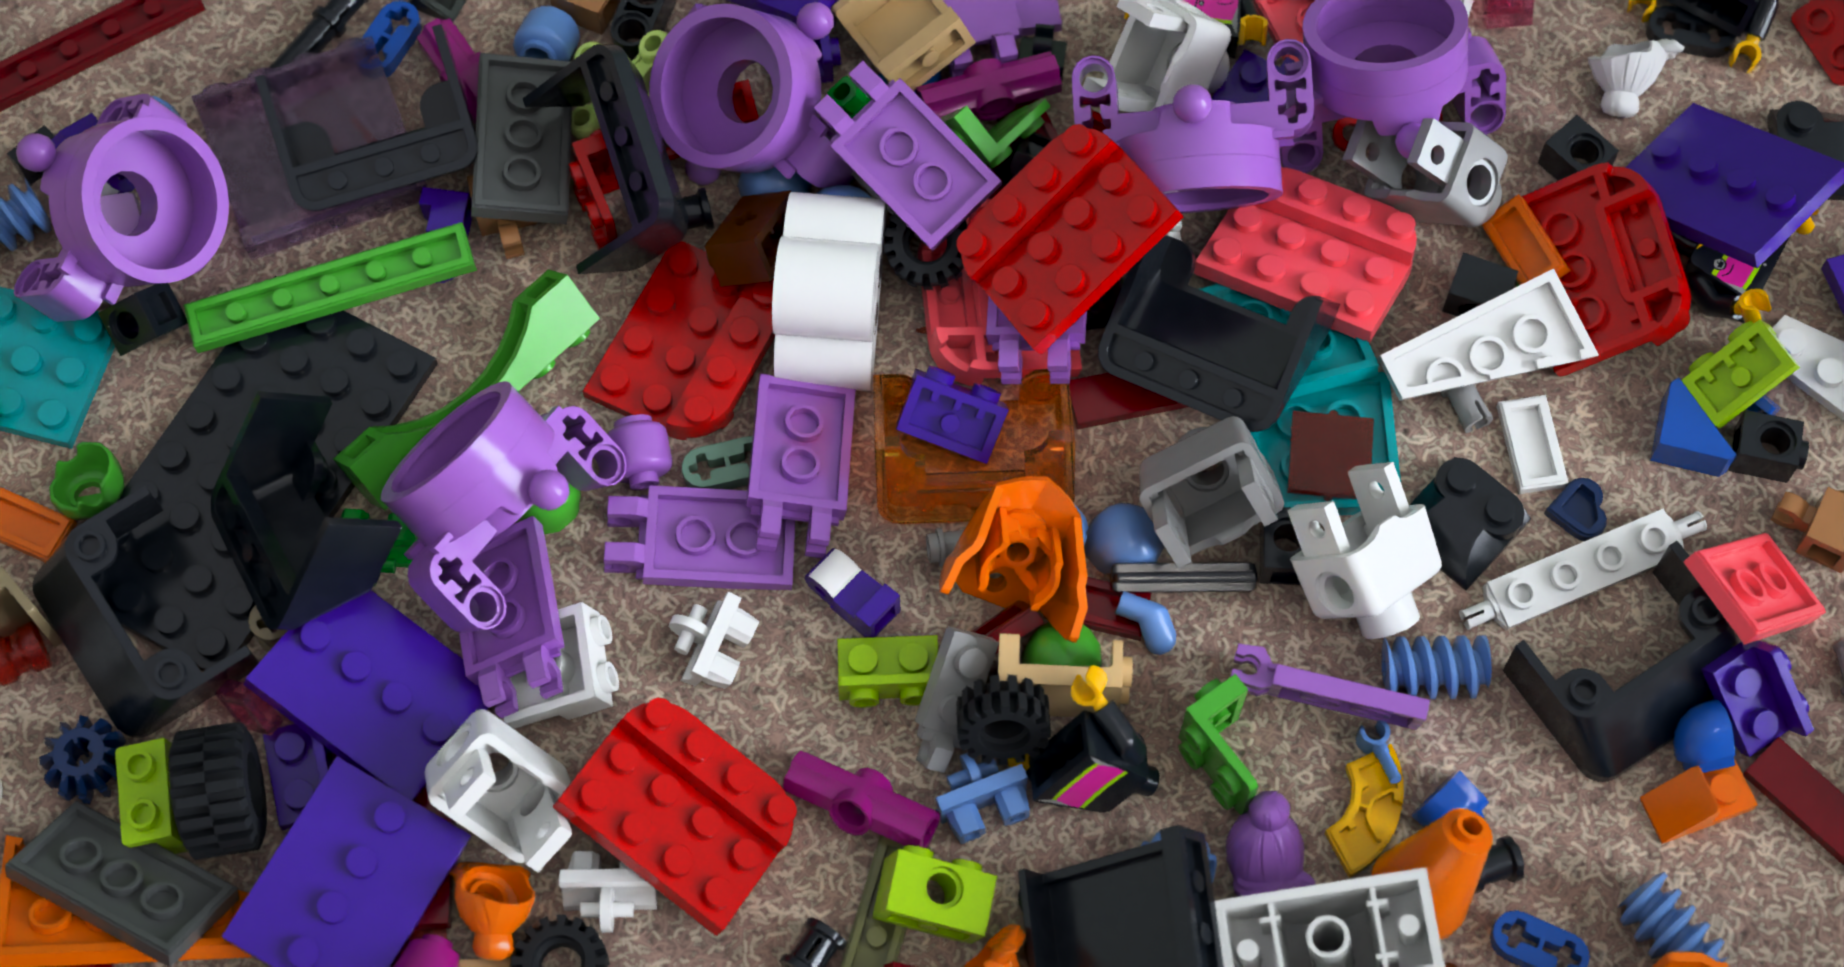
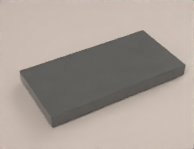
M480 53L475 128L478 152L473 166L471 217L567 225L570 184L568 163H570L572 107H525L522 98L572 61Z
M77 800L5 864L6 875L9 879L167 967L173 966L239 900L238 887L156 843L133 848L126 847L121 841V827L119 823Z

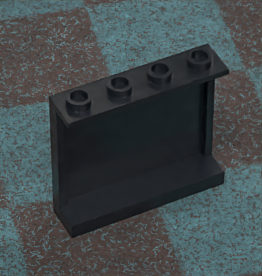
M1174 825L1159 830L1160 841L1044 874L1027 869L1018 870L1020 884L1018 903L1023 912L1026 934L1024 954L1029 967H1224L1205 834L1181 825Z

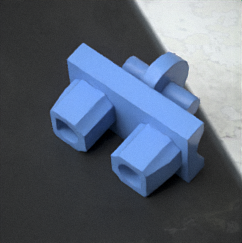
M968 752L959 756L963 770L946 776L949 787L953 791L936 797L938 806L936 811L941 813V824L948 822L950 829L960 844L977 839L986 833L985 825L978 811L981 808L995 803L1004 826L1025 820L1030 814L1026 794L1028 777L1022 764L999 772L994 758L990 764L983 762L977 764L975 759L968 756Z

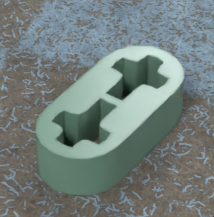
M753 436L741 437L691 450L682 462V475L686 486L690 488L729 490L748 485V464L743 462L731 464L745 460V452L751 450ZM701 461H707L710 468L725 465V467L711 470V478L707 480H701V476L698 473L691 474L698 470L697 463Z

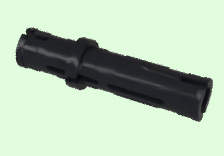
M329 0L324 7L321 5L316 7L312 12L313 19L269 68L261 74L274 82L279 98L284 95V92L335 36L340 38L346 32L345 25L369 0Z

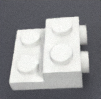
M583 602L558 609L565 647L560 649L561 655L554 658L561 671L563 692L544 699L540 695V686L533 689L528 685L525 671L509 677L517 692L519 711L504 717V722L515 729L558 715L570 720L613 707L611 692L618 690L619 678L613 664L606 660L604 645L612 642V630L604 615H600L599 612Z

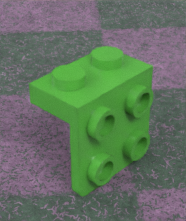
M1045 98L1009 113L988 132L968 106L951 112L940 119L986 166L988 165L992 169L1013 152L1009 145L1019 136L1022 139L1027 138L1044 124L1045 121L1041 115L1051 105Z
M1234 674L1223 683L1218 678L1210 681L1195 694L1196 702L1186 708L1178 737L1182 743L1178 745V749L1191 768L1197 770L1202 767L1212 779L1213 783L1210 785V790L1219 804L1226 810L1234 807L1242 815L1249 810V804L1256 795L1258 783L1219 734L1239 719L1248 692L1247 687Z

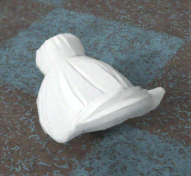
M1674 39L1642 41L1631 45L1613 44L1608 46L1601 57H1588V63L1593 76L1605 92L1600 104L1603 112L1618 118L1635 116L1639 111L1638 97L1655 82L1665 62L1669 59H1675V55L1678 52H1682L1684 46Z

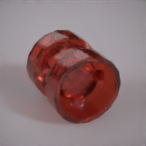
M33 621L18 626L15 633L10 636H0V683L4 687L19 681L21 674L32 670L38 673L53 665L46 650L43 637Z

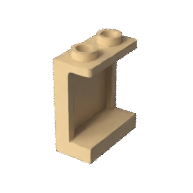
M839 0L831 7V10L885 80L889 83L892 79L896 82L901 78L913 91L976 43L960 17L943 0Z
M1020 634L999 635L998 675L1000 681H1007L1008 674L1017 675V683H1021L1025 677L1033 680V687L1040 685L1044 689V695H1048L1050 716L1076 717L1083 710L1095 712L1092 706H1082L1076 703L1071 696V686L1076 675H1081L1086 682L1085 675L1089 667L1019 664ZM1113 640L1109 667H1100L1107 675V683L1102 694L1108 702L1114 700L1119 707L1120 704H1129V691L1132 687L1133 657L1123 656V640Z

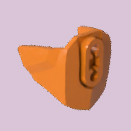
M1047 476L1017 477L997 482L982 501L961 534L954 551L946 558L940 573L939 592L949 595L956 581L962 592L1003 608L1009 607L1018 600L1030 605L1031 610L1043 613L1054 629L1065 640L1076 643L1088 610L1085 589L1087 568L1082 519L1072 500ZM992 573L1002 574L999 578H989V575Z

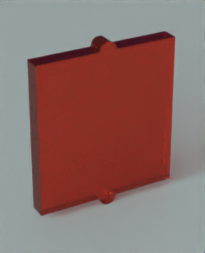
M1331 410L1329 414L1293 411L1287 493L1323 496L1325 501H1331L1333 497L1357 499L1347 471L1358 465L1372 464L1374 418L1338 415V412L1335 410Z

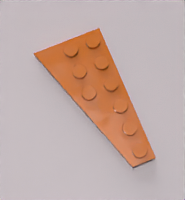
M6 835L0 876V967H51L158 962L9 879L6 875L5 864L26 845H24L23 838ZM238 890L239 900L178 961L251 958V955L221 937L249 893Z

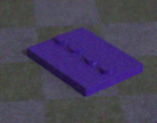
M1692 103L1625 167L1640 174L1656 190L1672 232L1754 268H1758L1844 184V162L1695 103Z
M372 590L294 630H288L245 678L244 682L245 687L339 758L412 801L426 787L425 768L428 762L473 712L481 709L489 710L483 704L479 685H475L466 677L463 659Z
M336 757L221 937L269 967H392L471 840V835L348 762Z

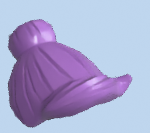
M1262 791L1252 798L1249 810L1238 817L1228 833L1226 839V860L1233 876V889L1238 897L1316 885L1315 880L1303 871L1304 842L1297 824L1289 816L1290 804L1277 791Z

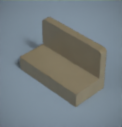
M1 566L0 644L33 620L56 648L63 642Z

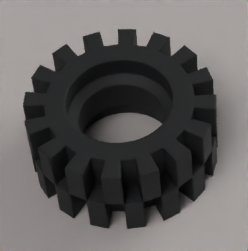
M893 213L889 219L891 224L884 231L885 244L883 245L889 264L901 280L904 279L908 285L915 288L922 286L924 290H933V286L940 285L941 288L949 286L948 282L955 278L957 281L962 276L961 271L964 266L961 253L957 249V239L968 227L966 220L947 237V247L943 255L937 260L924 262L915 258L910 251V240L914 234L913 231Z
M1008 674L1007 681H1000L999 675L990 676V683L986 684L982 679L974 681V689L966 686L962 690V697L958 696L956 713L959 746L963 751L968 749V756L975 759L981 754L982 762L990 764L993 758L999 759V765H1008V758H1015L1016 763L1025 762L1026 753L1034 758L1040 754L1039 747L1045 749L1048 746V738H1051L1048 695H1044V689L1040 685L1033 687V680L1025 677L1021 683H1017V675Z
M557 915V920L551 922L548 916L539 919L541 926L534 929L530 925L525 929L526 938L523 941L517 940L514 946L517 954L512 956L511 960L512 967H541L543 959L550 951L560 947H567L579 954L581 967H608L610 965L605 946L597 931L591 925L587 927L582 919L574 917V920L571 921L568 920L566 915Z

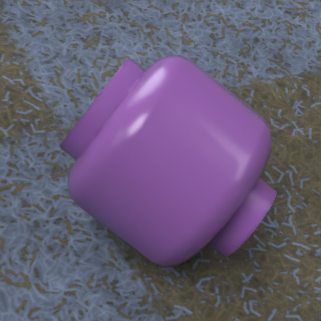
M645 414L626 416L614 422V428L607 434L621 448L627 462L626 473L620 482L630 484V489L646 490L649 489V485H659L658 478L664 476L672 468V456L665 426L659 422L652 421V417Z

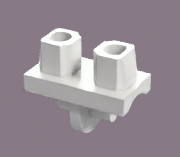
M727 592L723 601L718 600L715 603L706 625L702 622L708 610L698 604H694L689 616L673 615L669 628L679 636L674 650L680 654L688 655L693 642L697 643L680 681L693 686L703 681L709 685L724 689L731 685L740 662L718 651L723 638L744 648L749 644L759 624L757 619L738 608L742 598Z
M574 851L568 869H560L559 887L562 890L564 911L580 910L581 918H600L601 932H613L615 917H633L634 910H657V889L621 861L619 869H601L600 854L594 851Z

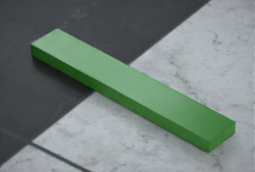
M460 222L187 303L183 306L193 346L198 353H202L477 271L465 227Z

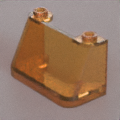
M1048 369L1034 370L1022 379V383L1019 386V400L1002 401L1006 404L1009 411L987 464L896 430L895 425L913 382L912 377L902 374L873 375L877 508L879 514L885 520L897 524L970 522L982 501L997 482L1026 476L1049 477L1074 502L1075 435L1069 384H1050V371Z

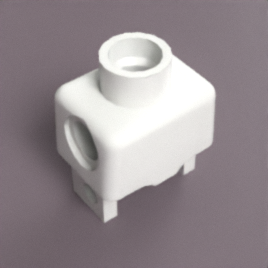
M1119 0L1116 7L1129 14L1109 62L1113 66L1116 76L1119 111L1128 113L1151 111L1159 106L1172 104L1177 91L1189 84L1200 85L1206 88L1209 93H1214L1223 85L1229 71V56L1226 49L1231 40V31L1226 25L1209 17L1203 11L1184 0ZM1105 74L1102 79L1086 77L1083 88L1089 92L1100 91L1106 86L1108 77Z
M1393 462L1358 465L1347 471L1361 512L1353 515L1343 523H1341L1334 501L1297 504L1287 511L1301 547V551L1292 556L1290 561L1312 612L1315 616L1323 619L1356 617L1362 636L1367 639L1384 638L1413 626L1419 620L1420 614L1412 591L1436 575L1442 566L1425 506L1423 504H1408ZM1378 483L1382 485L1384 491L1380 489Z
M481 709L473 712L428 762L425 768L429 802L514 862H525L526 865L539 872L572 835L568 819L552 807L571 783L566 768L558 760L487 710ZM502 753L510 759V762L501 771L494 772L489 754Z

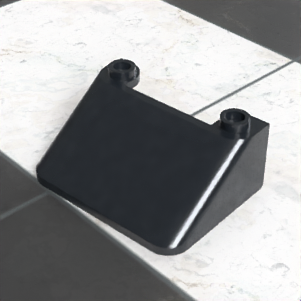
M1165 235L1126 275L1099 344L1098 357L1102 367L1114 376L1219 420L1231 416L1239 417L1244 421L1250 432H1261L1269 429L1279 418L1330 331L1340 304L1320 296L1305 297L1293 307L1287 324L1281 323L1188 285L1195 269L1194 253L1185 242Z

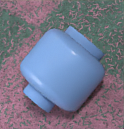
M553 6L536 7L524 17L515 34L513 43L515 55L570 61L579 44V28L574 19L559 8Z

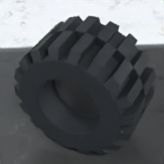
M233 722L175 733L169 753L170 794L176 826L181 841L194 860L260 850L267 828L266 793L257 747L243 722Z

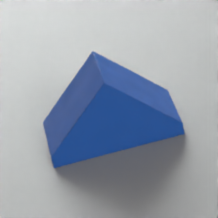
M1680 378L1673 380L1661 400L1650 461L1716 477L1725 474L1737 456Z

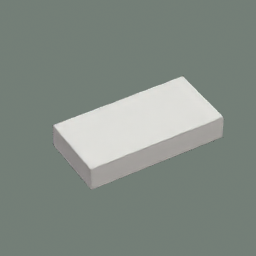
M1546 395L1498 402L1496 407L1518 494L1565 488L1569 482Z

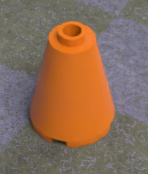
M1464 808L1453 809L1384 852L1374 863L1370 874L1372 873V876L1426 867L1440 940L1448 938L1463 924L1492 844V831L1488 823L1476 812Z

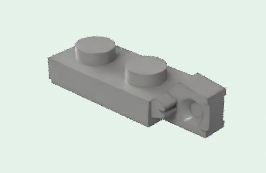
M951 626L946 628L915 721L919 724L917 737L923 739L916 760L926 769L945 773L954 753V747L961 748L957 736L956 701L958 696L962 697V690L966 686L974 689V681L982 679L986 683L999 642L993 637Z

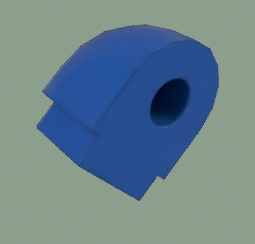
M1712 699L1690 708L1680 718L1674 731V756L1678 761L1682 762L1683 769L1686 771L1698 765L1702 772L1705 773L1735 766L1734 756H1736L1732 725L1728 713L1721 702Z
M1459 770L1449 776L1411 816L1423 827L1457 808L1469 809L1484 818L1482 810L1489 802L1479 789Z

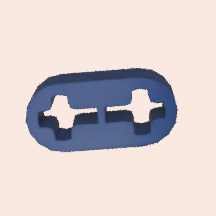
M393 1L385 5L378 13L354 50L355 63L360 74L365 78L383 80L397 69L422 29L420 16L415 6L405 1ZM406 16L409 25H399L393 33L391 20L400 21ZM383 48L382 52L385 60H375L370 65L367 55L376 56Z
M1516 910L1506 912L1499 916L1491 928L1490 941L1492 948L1503 959L1518 966L1556 967L1558 958L1543 951V947L1559 952L1563 946H1568L1572 949L1571 958L1578 962L1577 965L1569 964L1568 967H1588L1590 955L1588 947L1582 939L1530 914ZM1514 924L1523 927L1522 936L1536 943V947L1525 942H1520L1516 948L1508 946V936L1501 932L1502 928L1510 930Z

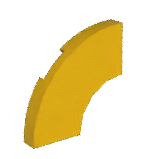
M1392 744L1387 746L1402 777L1401 781L1396 784L1389 782L1378 758L1375 757L1373 752L1346 764L1345 767L1351 785L1349 806L1342 818L1329 827L1324 834L1348 878L1363 871L1380 856L1391 840L1399 822L1404 799V782L1401 766Z

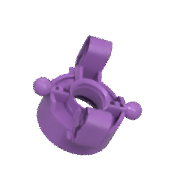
M1315 0L1306 11L1302 26L1303 44L1309 50L1311 57L1314 95L1313 123L1308 132L1301 137L1293 139L1294 148L1280 149V160L1283 167L1299 170L1304 173L1311 172L1319 165L1323 157L1322 123L1347 117L1372 121L1380 136L1397 135L1395 139L1397 151L1408 159L1423 118H1434L1439 121L1442 107L1449 101H1452L1462 122L1473 124L1486 135L1493 133L1504 122L1506 115L1505 69L1490 43L1480 36H1472V32L1468 27L1467 10L1461 0ZM1301 61L1284 64L1287 76L1296 74L1302 68ZM1295 90L1286 91V110L1279 115H1287L1288 123L1298 122V115L1305 113V111L1300 112L1296 109Z
M812 2L804 5L798 12L796 17L797 24L786 18L736 4L725 3L707 6L695 3L686 17L681 19L667 34L653 62L649 83V97L661 135L670 148L686 160L685 172L691 181L697 185L705 186L715 182L722 170L736 173H758L774 167L786 179H791L796 172L803 179L819 188L850 185L855 179L851 175L854 171L830 146L832 144L830 139L836 133L817 115L814 109L821 100V76L818 61L822 57V53L814 40L826 37L834 25L833 14L826 5L821 2ZM759 63L764 66L771 77L773 86L772 99L766 112L760 118L744 123L734 110L732 101L733 88L739 74L746 67Z
M1284 39L1271 47L1267 55L1266 66L1268 101L1236 104L1231 101L1212 100L1206 88L1196 84H1189L1177 91L1172 104L1162 105L1151 111L1119 113L1118 86L1113 66L1109 61L1101 56L1091 55L1084 57L1075 65L1072 71L1074 123L1084 125L1086 128H1093L1094 121L1091 107H1100L1104 126L1111 128L1103 130V133L1119 145L1136 162L1181 213L1227 210L1269 202L1283 195L1280 149L1294 148L1293 139L1303 136L1309 131L1313 123L1314 95L1309 50L1303 43L1295 39ZM1294 55L1301 61L1302 68L1296 74L1287 76L1279 73L1274 64L1281 56ZM1100 71L1108 77L1107 84L1102 90L1089 92L1081 86L1084 76L1089 72ZM1295 90L1296 109L1300 112L1305 111V113L1298 115V122L1288 123L1287 115H1279L1286 110V91Z
M139 94L114 100L102 112L95 126L66 138L57 148H55V144L48 136L39 133H31L25 136L17 145L16 155L18 162L27 170L43 172L40 190L49 196L51 221L62 249L56 258L35 260L26 266L15 283L14 295L53 321L62 322L86 319L99 308L103 300L114 305L123 287L171 283L194 275L201 271L211 260L222 242L228 222L229 197L221 166L204 140L187 127L186 121L149 94ZM117 173L125 176L135 186L140 197L141 215L139 222L132 233L127 236L116 232L106 222L101 211L100 196L103 186L111 176Z
M503 381L485 388L466 400L433 427L398 464L381 492L382 502L418 538L404 553L408 560L413 559L408 568L409 584L417 595L454 631L468 633L495 628L502 622L505 616V598L491 580L472 562L491 539L508 529L533 504L544 510L558 509L566 502L569 496V483L580 491L616 485L623 479L626 473L627 462L621 448L582 408L576 406L566 408L555 406L548 413L540 416L510 382ZM592 458L598 463V476L593 471ZM472 598L475 599L479 607L477 619L470 613L469 605Z

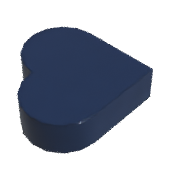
M1578 478L1570 482L1544 512V515L1580 541H1587L1601 535L1607 525L1605 512L1600 508L1603 501L1601 487L1589 478Z

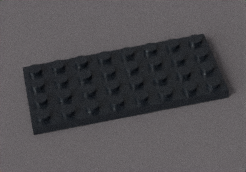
M344 310L226 345L128 482L118 500L120 501L145 485L164 510L117 538L119 551L115 562L108 569L92 578L122 627L162 649H179L186 652L202 671L207 670L245 645L247 646L254 636L248 621L255 603L212 519L211 496L257 391L330 397L333 404L315 440L322 456L327 462V476L325 481L319 486L315 499L325 517L334 518L355 485L333 458L367 428L396 425L437 366L436 358Z

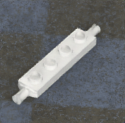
M1663 508L1487 582L1483 586L1484 601L1464 610H1459V616L1461 620L1480 613V615L1467 619L1464 622L1467 630L1492 619L1504 630L1510 629L1655 568L1669 545L1678 541L1684 548L1682 539L1701 531H1706V520L1688 527V525L1704 517L1701 512L1696 511L1673 522L1672 518L1666 514Z

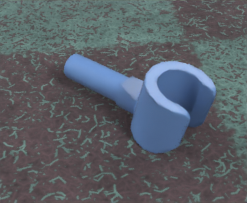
M1377 721L1375 728L1381 738L1379 740L1369 738L1365 728L1361 725L1355 738L1359 749L1367 754L1374 753L1391 784L1400 782L1402 777L1386 744L1390 736L1389 725L1385 721Z

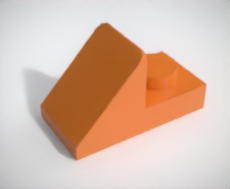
M1735 759V766L1705 773L1702 772L1698 765L1640 797V801L1662 844L1749 812L1758 806Z

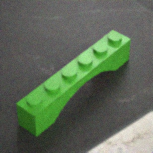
M548 269L513 300L509 322L496 353L483 373L465 392L443 408L420 419L391 426L367 428L333 460L371 504L383 510L388 509L381 500V492L385 483L403 458L433 427L466 400L493 384L507 381L519 392L532 379L544 376L554 367L556 363L554 359L567 348L577 346L589 336V328L600 317L567 274Z

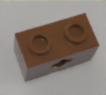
M791 190L742 196L705 244L708 263L714 269L721 287L770 282L773 279L780 237L783 236L786 206L789 193L792 192Z

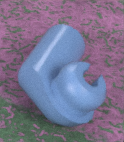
M1123 590L1115 614L1139 623L1146 648L1151 653L1161 655L1172 650L1176 644V631L1166 607Z

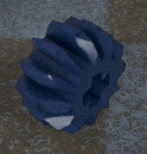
M80 715L76 728L73 729L66 722H60L59 728L62 735L58 739L55 737H45V745L51 752L39 757L40 765L45 770H48L44 775L46 784L50 788H58V794L66 801H71L78 795V798L83 803L91 804L94 796L93 789H97L104 797H111V789L106 783L110 779L117 782L115 751L126 744L125 737L120 731H112L111 724L102 718L92 724V721L87 716ZM90 752L93 755L86 764L80 760L79 766L76 763L78 758L82 754L88 758Z

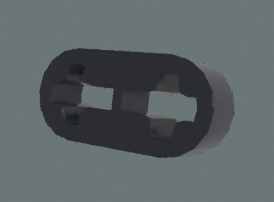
M1677 6L1657 8L1651 14L1646 27V36L1649 41L1674 39L1684 46V50L1678 53L1708 58H1719L1726 55L1731 50L1736 39V35ZM1664 21L1672 22V29L1675 30L1673 35L1664 33L1665 30L1662 27ZM1709 29L1718 30V36L1721 37L1719 43L1711 41V37L1708 34Z

